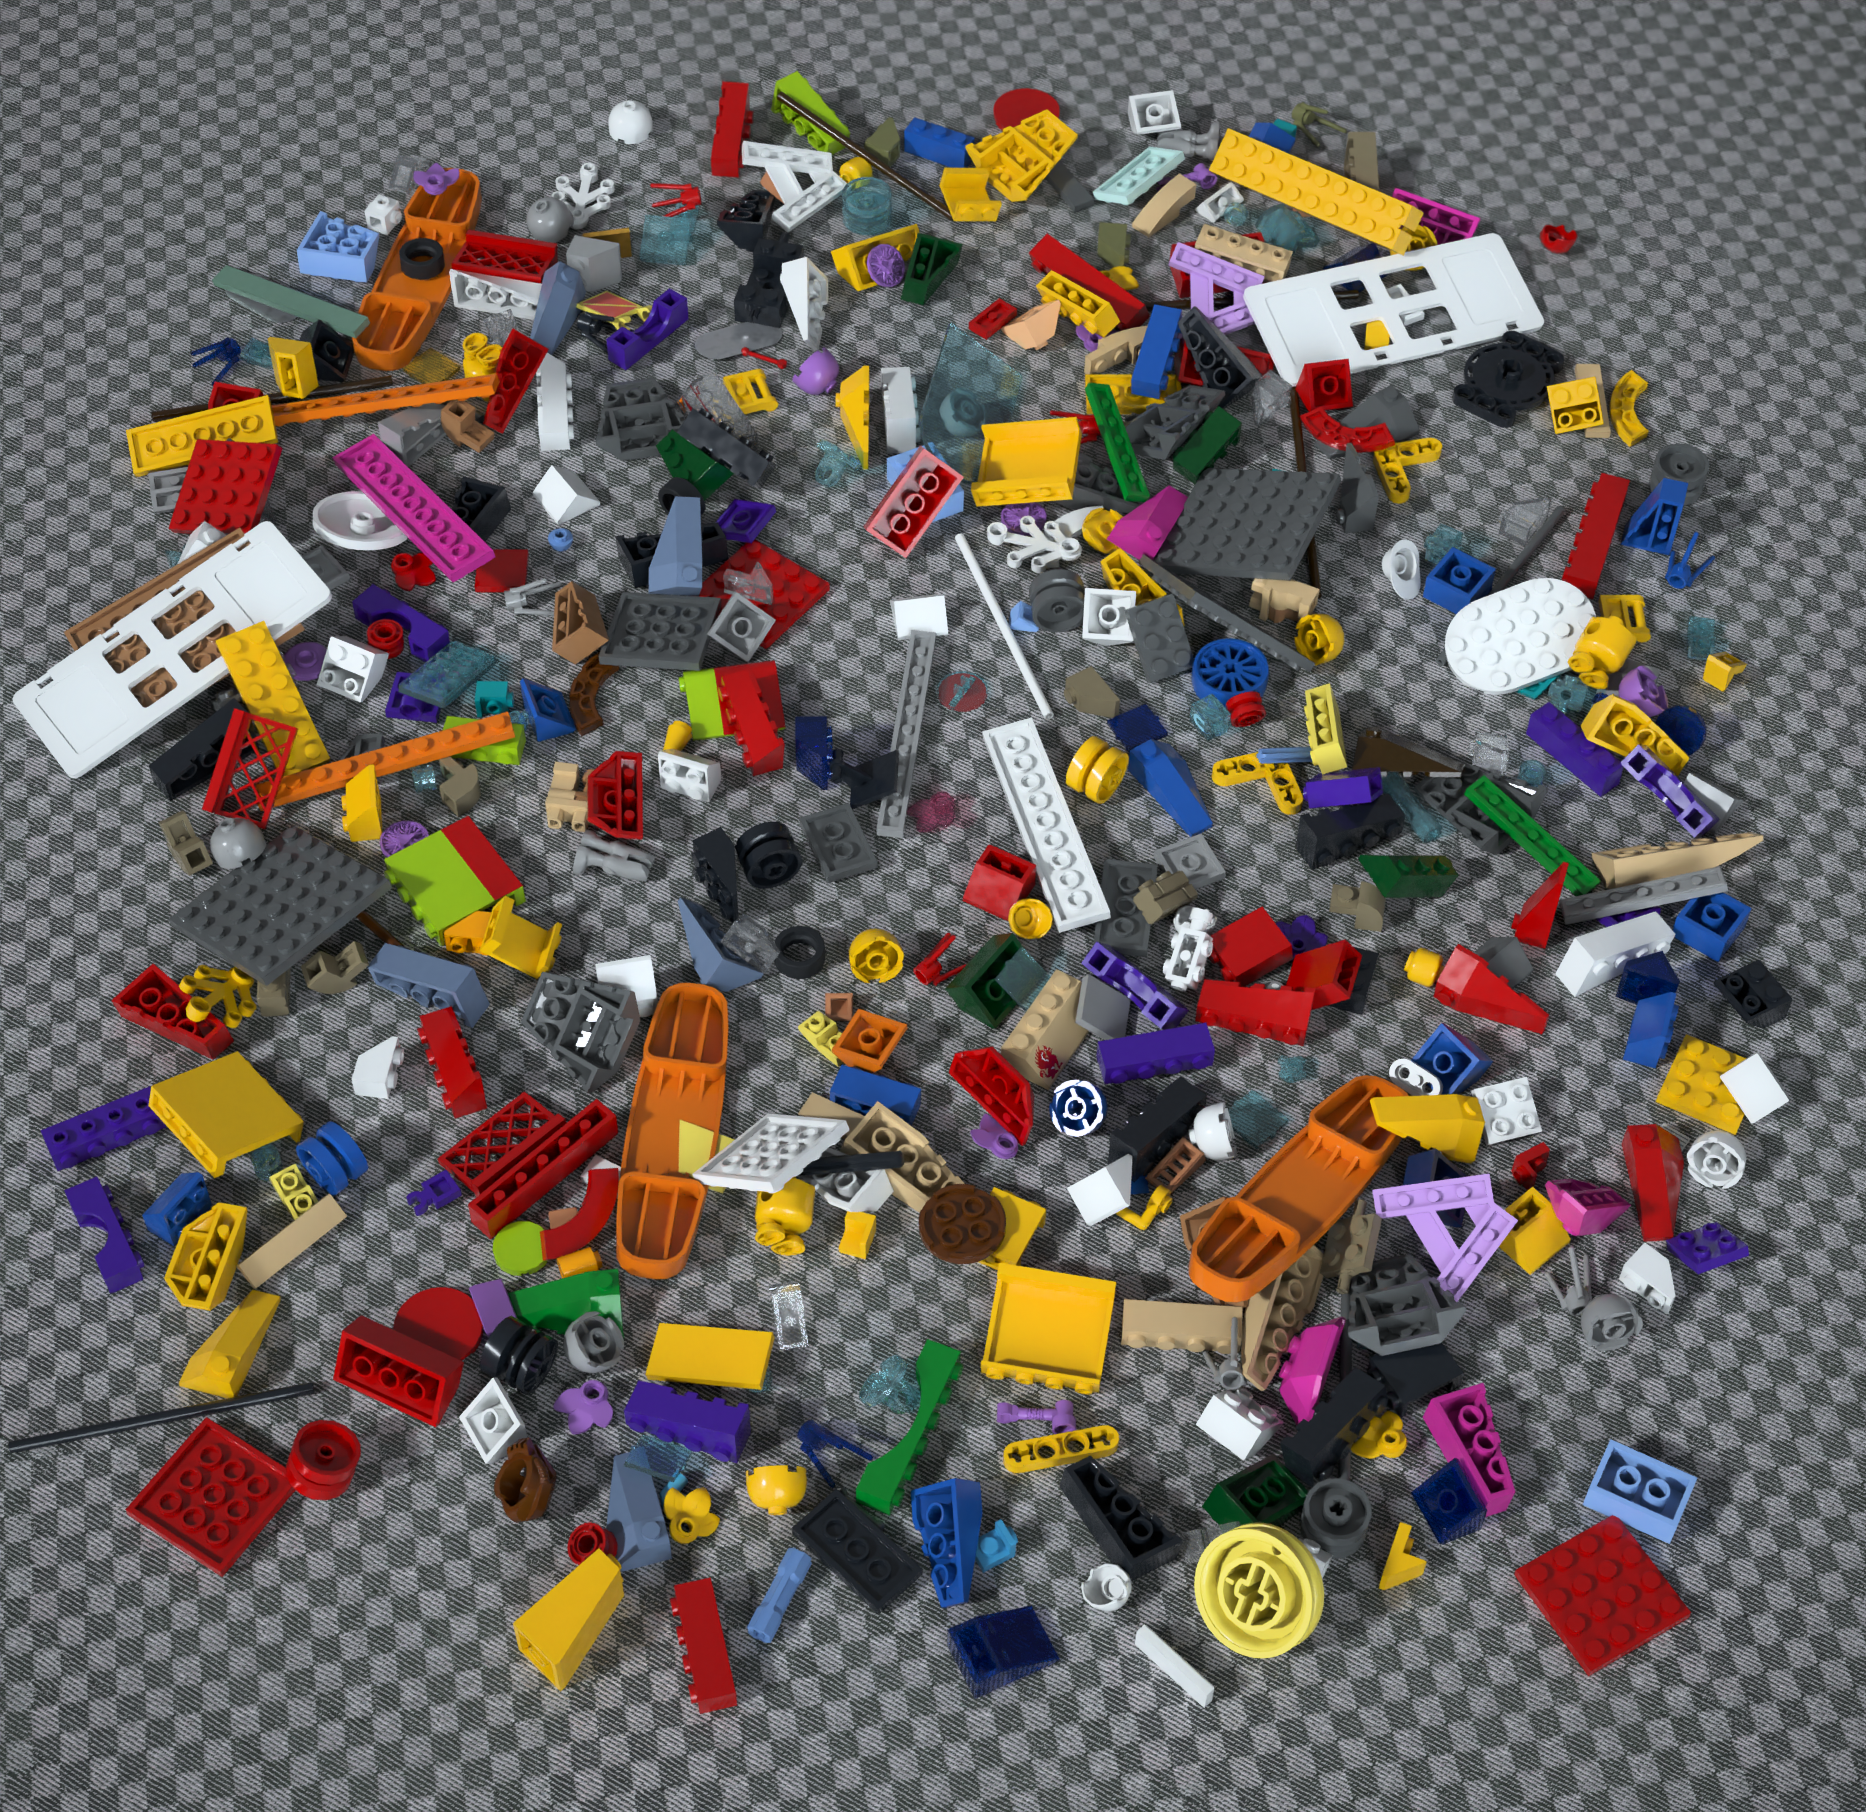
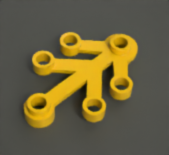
M199 965L194 972V977L185 975L179 984V988L187 994H193L196 989L212 992L205 998L194 996L190 999L186 1006V1015L194 1022L206 1019L211 1008L222 999L226 1009L223 1022L230 1028H237L242 1020V1016L251 1017L257 1008L256 1004L252 1001L249 990L254 984V978L237 967L225 971L210 968L206 965ZM211 978H214V979L224 980V981H226V982H225V983H219V982H214V981H209V980H210ZM236 989H238L241 999L238 1007L233 993Z

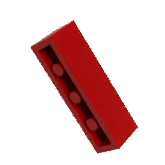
M711 1577L674 1585L675 1597L670 1598L673 1617L679 1616L681 1626H676L679 1646H686L687 1654L682 1655L685 1675L691 1674L693 1684L688 1685L691 1704L698 1703L700 1714L737 1706L736 1690Z

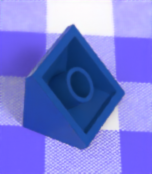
M1255 123L1249 135L1250 138L1288 154L1296 141L1293 136L1272 123Z
M522 678L520 686L523 706L537 742L573 733L576 727L562 692Z

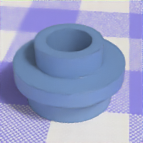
M558 528L549 533L548 542L554 550L566 551L573 542V535L567 529Z

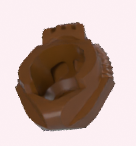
M531 1438L518 1439L517 1442L507 1448L508 1460L504 1462L496 1477L494 1492L496 1497L501 1500L506 1515L512 1521L521 1523L542 1517L546 1512L555 1490L557 1473L537 1444H533ZM524 1468V1472H523V1476H522V1475L520 1474V1472H521V1470Z

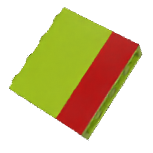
M469 816L384 859L386 871H384L385 878L390 881L391 885L395 884L398 888L397 892L403 903L408 902L410 904L411 912L417 921L422 920L425 924L424 928L430 939L435 938L441 947L445 945L443 931L472 913L483 911L498 903L505 895L515 900L514 904L516 907L526 902L523 885Z

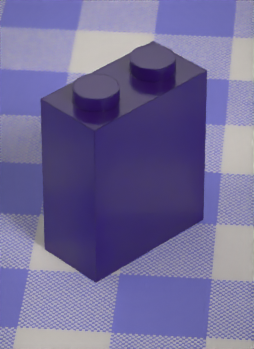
M1380 767L1329 772L1323 775L1320 773L1308 780L1303 788L1304 799L1308 802L1309 809L1368 803L1384 793Z

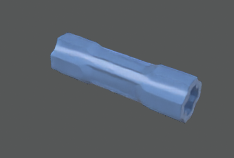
M788 1548L769 1590L747 1626V1632L753 1638L764 1643H771L795 1591L803 1582L812 1564V1558L805 1552L799 1551L796 1548Z

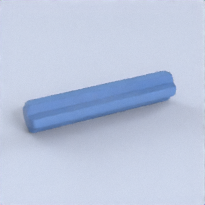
M1310 746L1260 748L1256 757L1261 764L1312 762L1310 755L1312 749Z

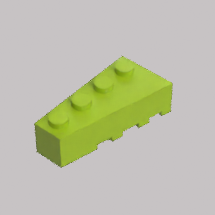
M796 71L776 81L771 106L773 113L783 115L782 120L787 125L792 123L800 136L806 135L808 143L817 151L829 152L833 155L846 148L777 100L780 92L785 93L849 138L850 132L848 127L841 123L836 117L835 112L824 103L820 94L812 89L806 78H803Z

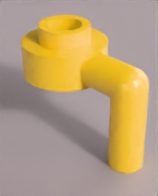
M1159 1185L1150 1197L1142 1216L1127 1207L1117 1212L1116 1215L1137 1228L1146 1230L1156 1215L1160 1212L1165 1213L1169 1209L1173 1198L1170 1197L1171 1190Z

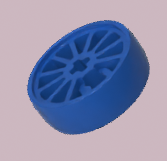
M1231 638L1212 641L1199 650L1193 661L1191 674L1193 689L1201 701L1215 709L1227 711L1226 702L1232 697L1245 692H1258L1262 698L1267 689L1269 679L1267 659L1257 647L1246 641Z

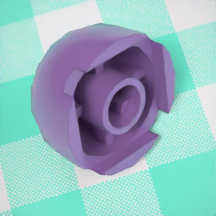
M825 347L822 348L823 353L817 350L800 366L799 369L802 373L799 377L796 375L793 377L792 381L807 394L819 395L824 391L830 393L838 384L835 381L839 375L838 361Z
M1641 665L1628 672L1621 680L1618 690L1619 697L1636 704L1649 718L1659 715L1668 708V698L1662 685L1657 687L1653 681L1657 677L1649 668Z

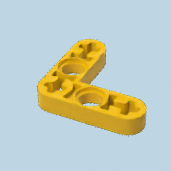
M1423 438L1398 442L1392 447L1374 451L1373 464L1390 501L1397 504L1408 501L1411 487L1403 466L1437 461L1442 451V443L1439 440ZM1410 451L1413 453V455L1406 456L1401 452ZM1395 472L1398 476L1390 477L1386 473Z
M1258 752L1220 760L1213 765L1212 780L1215 784L1230 786L1266 778L1281 812L1295 815L1301 811L1303 795L1288 763H1277V770H1275L1274 764L1259 763L1256 757ZM1250 764L1255 767V770L1245 771L1242 766ZM1283 778L1289 783L1287 785H1279L1275 780ZM1288 793H1289V798H1290L1291 802H1290V801H1286V800H1287V794H1288Z

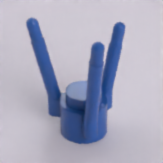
M1698 532L1693 534L1681 562L1674 565L1676 553L1675 551L1670 553L1665 579L1674 588L1691 587L1693 581L1715 559L1713 555L1710 556L1691 575V568L1687 561L1698 538Z

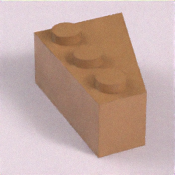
M571 581L555 593L552 651L576 665L608 642L609 638L595 595Z

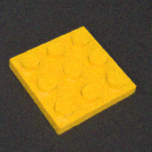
M1686 1034L1660 1089L1656 1102L1736 1135L1745 1114L1720 1076L1746 1058Z

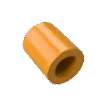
M591 1247L556 1258L562 1278L588 1271H599V1268L603 1267L599 1252H593Z

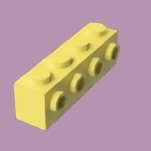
M1330 683L1306 690L1307 705L1304 706L1307 717L1306 725L1310 734L1308 740L1312 749L1310 755L1313 765H1319L1322 775L1329 772H1337L1348 767L1339 707Z

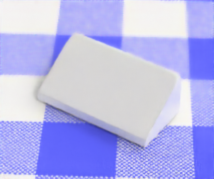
M1230 182L1195 208V211L1214 223L1245 199L1234 184Z

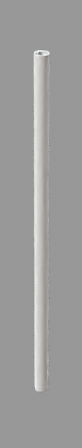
M964 534L956 535L955 540L1044 719H1051L1054 713Z

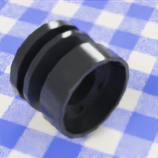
M513 1316L506 1317L497 1325L487 1340L481 1354L480 1369L486 1374L498 1378L500 1381L506 1379L508 1386L514 1389L517 1388V1391L529 1395L541 1385L553 1366L558 1350L557 1340L548 1335L545 1336V1333L539 1330L532 1332L530 1325Z

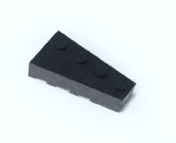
M718 522L701 524L702 568L728 560L726 536ZM647 532L636 533L637 537L626 539L624 535L615 536L619 560L634 588L648 585L649 567L661 534L647 536Z

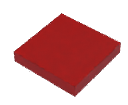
M493 549L495 558L476 569L475 592H504L510 590V588L526 585L529 561L528 549Z

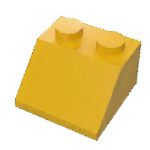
M372 764L368 765L346 783V795L341 796L343 811H347V816H342L344 832H349L351 842L380 839L383 833L381 795L375 766Z

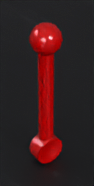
M747 347L741 349L743 356L749 355L776 364L780 369H784L787 366L785 359L776 360L752 352Z

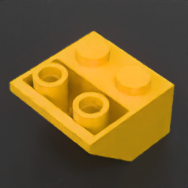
M276 337L268 338L275 380L282 395L304 399L319 386L311 343Z
M1596 376L1547 386L1555 434L1604 424Z
M1531 1187L1505 1209L1518 1222L1500 1244L1499 1248L1529 1275L1533 1274L1570 1243L1571 1239L1562 1226L1563 1222L1556 1217L1552 1203L1534 1187Z

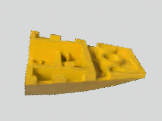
M1044 110L1022 120L1018 126H1008L1003 129L1002 133L993 137L990 134L982 138V142L975 145L970 143L965 146V149L976 168H987L989 172L987 181L1011 202L1024 201L1029 198L1078 138V134L1049 110Z

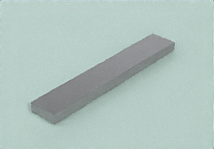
M1720 866L1559 900L1565 925L1727 892L1728 888Z

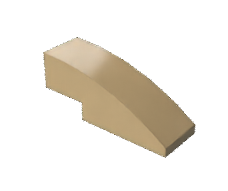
M1179 173L1147 203L1133 221L1132 227L1148 238L1176 219L1183 206L1195 199L1196 184Z

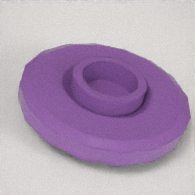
M880 244L869 252L867 269L871 278L878 285L893 287L903 279L905 263L901 253L895 247L888 244Z
M1036 502L1007 504L1001 512V523L1006 525L1007 531L1010 533L1029 536V533L1023 532L1020 529L1021 518L1024 516L1033 517L1035 524L1041 531L1046 523L1047 514L1044 508Z
M303 642L289 648L284 654L283 661L291 678L301 681L319 678L327 649L316 642Z
M396 822L387 827L381 834L380 847L382 853L389 857L428 837L429 834L427 829L417 822Z

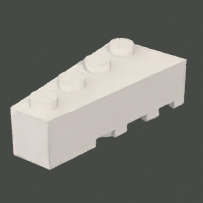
M910 367L881 368V390L887 454L903 453L916 448V442H920V428H916V425H919L918 410L915 411V408H917V394L913 393V391H916L915 376L911 377Z

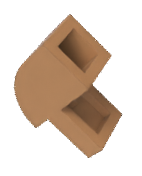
M451 400L441 410L443 430L457 446L460 447L464 443L480 453L494 439V432L475 421V407L465 401Z

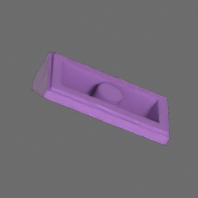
M502 1279L477 1284L469 1288L484 1330L489 1337L497 1325L506 1317L513 1316L517 1318Z

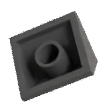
M1491 937L1474 952L1489 963L1487 968L1498 978L1501 975L1509 980L1507 984L1512 990L1533 972V967L1517 937Z

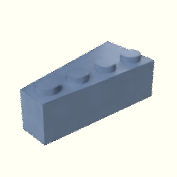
M385 943L369 966H367L376 985L405 998L410 994L420 1005L427 1008L431 1004L440 1009L452 1006L455 1015L463 1018L464 1025L471 1028L474 1027L490 1005L476 975V971L467 964H457L446 958L440 959L430 956L425 952L406 949L401 945L395 946Z

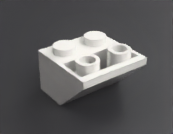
M331 636L316 685L355 701L363 702L382 678L389 653L347 636Z
M675 749L662 750L658 753L661 788L672 793L676 792L690 796L695 800L710 802L721 781L719 762Z
M1239 1387L1235 1390H1226L1213 1395L1196 1425L1244 1461L1255 1456L1282 1426L1283 1421L1276 1417L1277 1413L1272 1408L1266 1405L1261 1406L1253 1400V1395L1249 1391Z

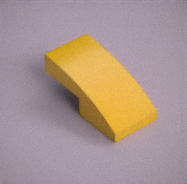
M1377 320L1366 323L1364 350L1389 345L1390 335L1382 321Z

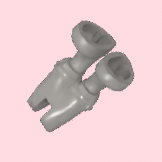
M1220 122L1212 123L1209 132L1206 134H1196L1191 130L1178 129L1158 132L1157 148L1183 151L1184 157L1199 155L1214 160L1220 143Z
M586 829L582 836L581 845L578 846L573 874L582 875L588 866H599L607 874L646 882L650 873L649 869L652 867L655 857L620 841H605L598 837L596 832ZM595 851L604 852V853H607L608 855L605 856V855H602V854L597 853V852H595Z

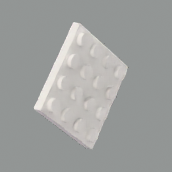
M768 1113L692 1175L702 1185H710L711 1187L720 1186L729 1187L730 1189L738 1188L749 1191L756 1190L776 1193L783 1189L784 1184L792 1177L801 1174L803 1168L809 1163L819 1159L827 1148L837 1144L841 1137L850 1129L846 1120Z

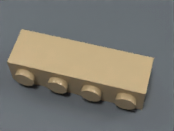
M1124 1299L1121 1345H1129L1132 1348L1146 1346L1158 1347L1162 1350L1176 1348L1188 1349L1192 1352L1206 1350L1218 1351L1221 1354H1231L1232 1318L1236 1317L1238 1319L1237 1353H1240L1243 1307Z

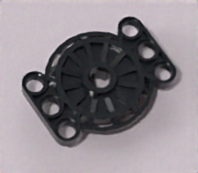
M1506 331L1502 336L1501 343L1484 346L1470 355L1466 361L1463 373L1465 384H1459L1454 388L1452 401L1456 406L1498 427L1509 428L1515 422L1516 411L1533 408L1549 397L1547 386L1554 384V374L1562 370L1564 356L1562 353L1517 331ZM1514 340L1517 344H1509L1506 341ZM1527 350H1534L1538 354H1530ZM1555 360L1558 364H1550L1547 361ZM1548 377L1550 379V384L1545 383ZM1465 393L1469 395V397L1462 398L1458 396V394ZM1479 404H1488L1490 407L1482 408L1479 406ZM1508 414L1510 418H1501L1499 415Z

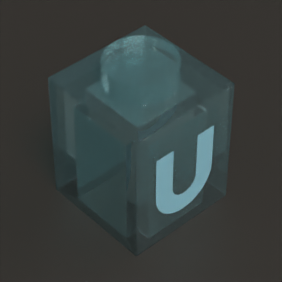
M1210 694L1191 704L1190 722L1208 741L1216 736H1222L1229 730L1231 713L1213 694Z

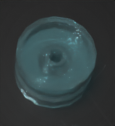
M874 177L853 179L845 185L842 190L843 223L846 228L861 235H874L887 229L892 222V190L889 185L881 179Z

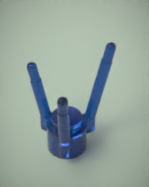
M227 337L220 342L190 353L191 356H196L216 349L211 354L192 364L194 368L216 356L223 362L229 361L211 383L212 386L214 382H219L235 363L240 361L238 355L241 353V349L233 338Z
M812 1419L806 1421L797 1433V1439L802 1442L800 1449L808 1455L831 1488L835 1487V1482L817 1458L813 1449L819 1451L829 1443L839 1450L845 1447L869 1461L873 1460L871 1454L833 1434Z

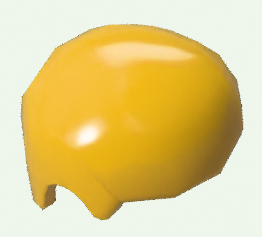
M1032 898L1017 901L1011 907L1008 916L1011 931L1024 939L1042 938L1051 929L1053 921L1050 908L1042 901Z

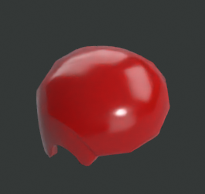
M1563 224L1557 227L1545 225L1540 232L1539 238L1543 247L1555 254H1563L1571 249L1578 235L1575 230L1567 232Z

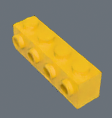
M1052 270L1036 285L1037 290L1042 296L1041 302L1043 304L1059 299L1061 303L1059 315L1063 318L1069 317L1077 326L1083 325L1091 334L1096 333L1104 338L1120 322L1109 302Z

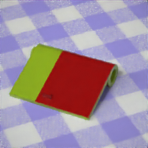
M775 660L700 669V671H683V677H678L680 693L685 692L687 697L693 741L734 736L736 728L734 723L730 724L726 714L728 706L726 701H721L718 687L721 686L723 675L752 668L762 691L763 699L760 700L761 703L767 702L771 721H775L778 730L786 729Z

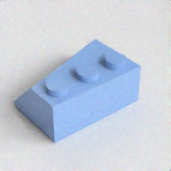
M320 211L297 249L300 273L367 283L375 267L379 233L359 225H346L343 219L336 217L333 220L327 217V213Z

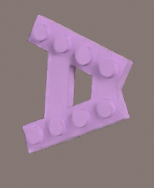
M1178 242L1168 266L1190 274L1191 309L1196 306L1224 335L1254 325L1255 322L1243 299V294L1246 288L1262 284L1265 276ZM1213 284L1233 291L1234 305L1214 312ZM1179 334V335H1178V338H1182V337H1183L1182 334Z
M1490 1174L1372 1190L1376 1214L1382 1219L1407 1216L1441 1273L1437 1278L1440 1282V1287L1444 1291L1449 1290L1454 1295L1456 1302L1459 1301L1518 1222L1516 1218L1494 1203ZM1465 1208L1474 1222L1475 1229L1460 1249H1458L1436 1213L1437 1211Z

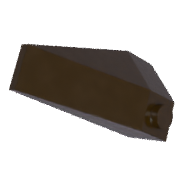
M1367 727L1358 736L1352 770L1380 767L1381 777H1387V772H1399L1402 774V777H1411L1419 772H1424V775L1428 777H1462L1466 765L1391 732L1382 731L1379 727Z

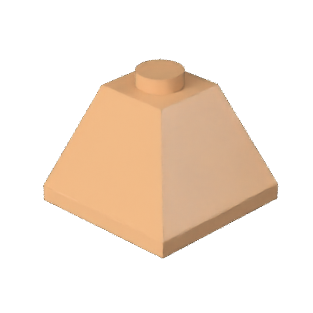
M1058 299L1035 306L1003 326L1001 330L1025 350L1033 347L1035 350L1041 349L1048 344L1047 340L1055 335L1061 303Z

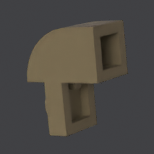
M449 756L439 759L442 776L447 780L439 785L442 803L460 817L473 808L480 798L479 777L473 763L465 768L460 761H455Z
M182 810L158 822L168 842L166 844L173 858L187 875L190 876L213 864L203 840L196 836L186 812Z
M1361 881L1360 888L1333 884L1329 912L1356 915L1355 929L1382 932L1386 898H1384L1377 886L1368 882Z
M353 941L335 957L318 951L300 967L308 988L323 994H336L356 986L355 976L369 966L362 944Z

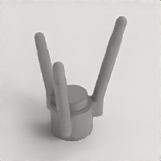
M543 578L520 587L510 588V590L504 591L507 610H514L515 615L554 616V611L523 608V606L528 605L526 596L561 587L562 583L557 582L537 587L547 582V579Z
M1570 1246L1568 1250L1575 1286L1566 1291L1567 1295L1564 1297L1549 1272H1545L1544 1275L1559 1299L1561 1309L1563 1311L1568 1310L1572 1316H1581L1583 1309L1592 1300L1589 1255L1585 1254L1583 1256V1287L1574 1247Z
M1236 1317L1232 1318L1230 1359L1225 1360L1218 1370L1207 1351L1203 1352L1205 1361L1213 1373L1214 1382H1220L1225 1389L1235 1390L1247 1385V1380L1242 1375V1365L1237 1361L1238 1319Z

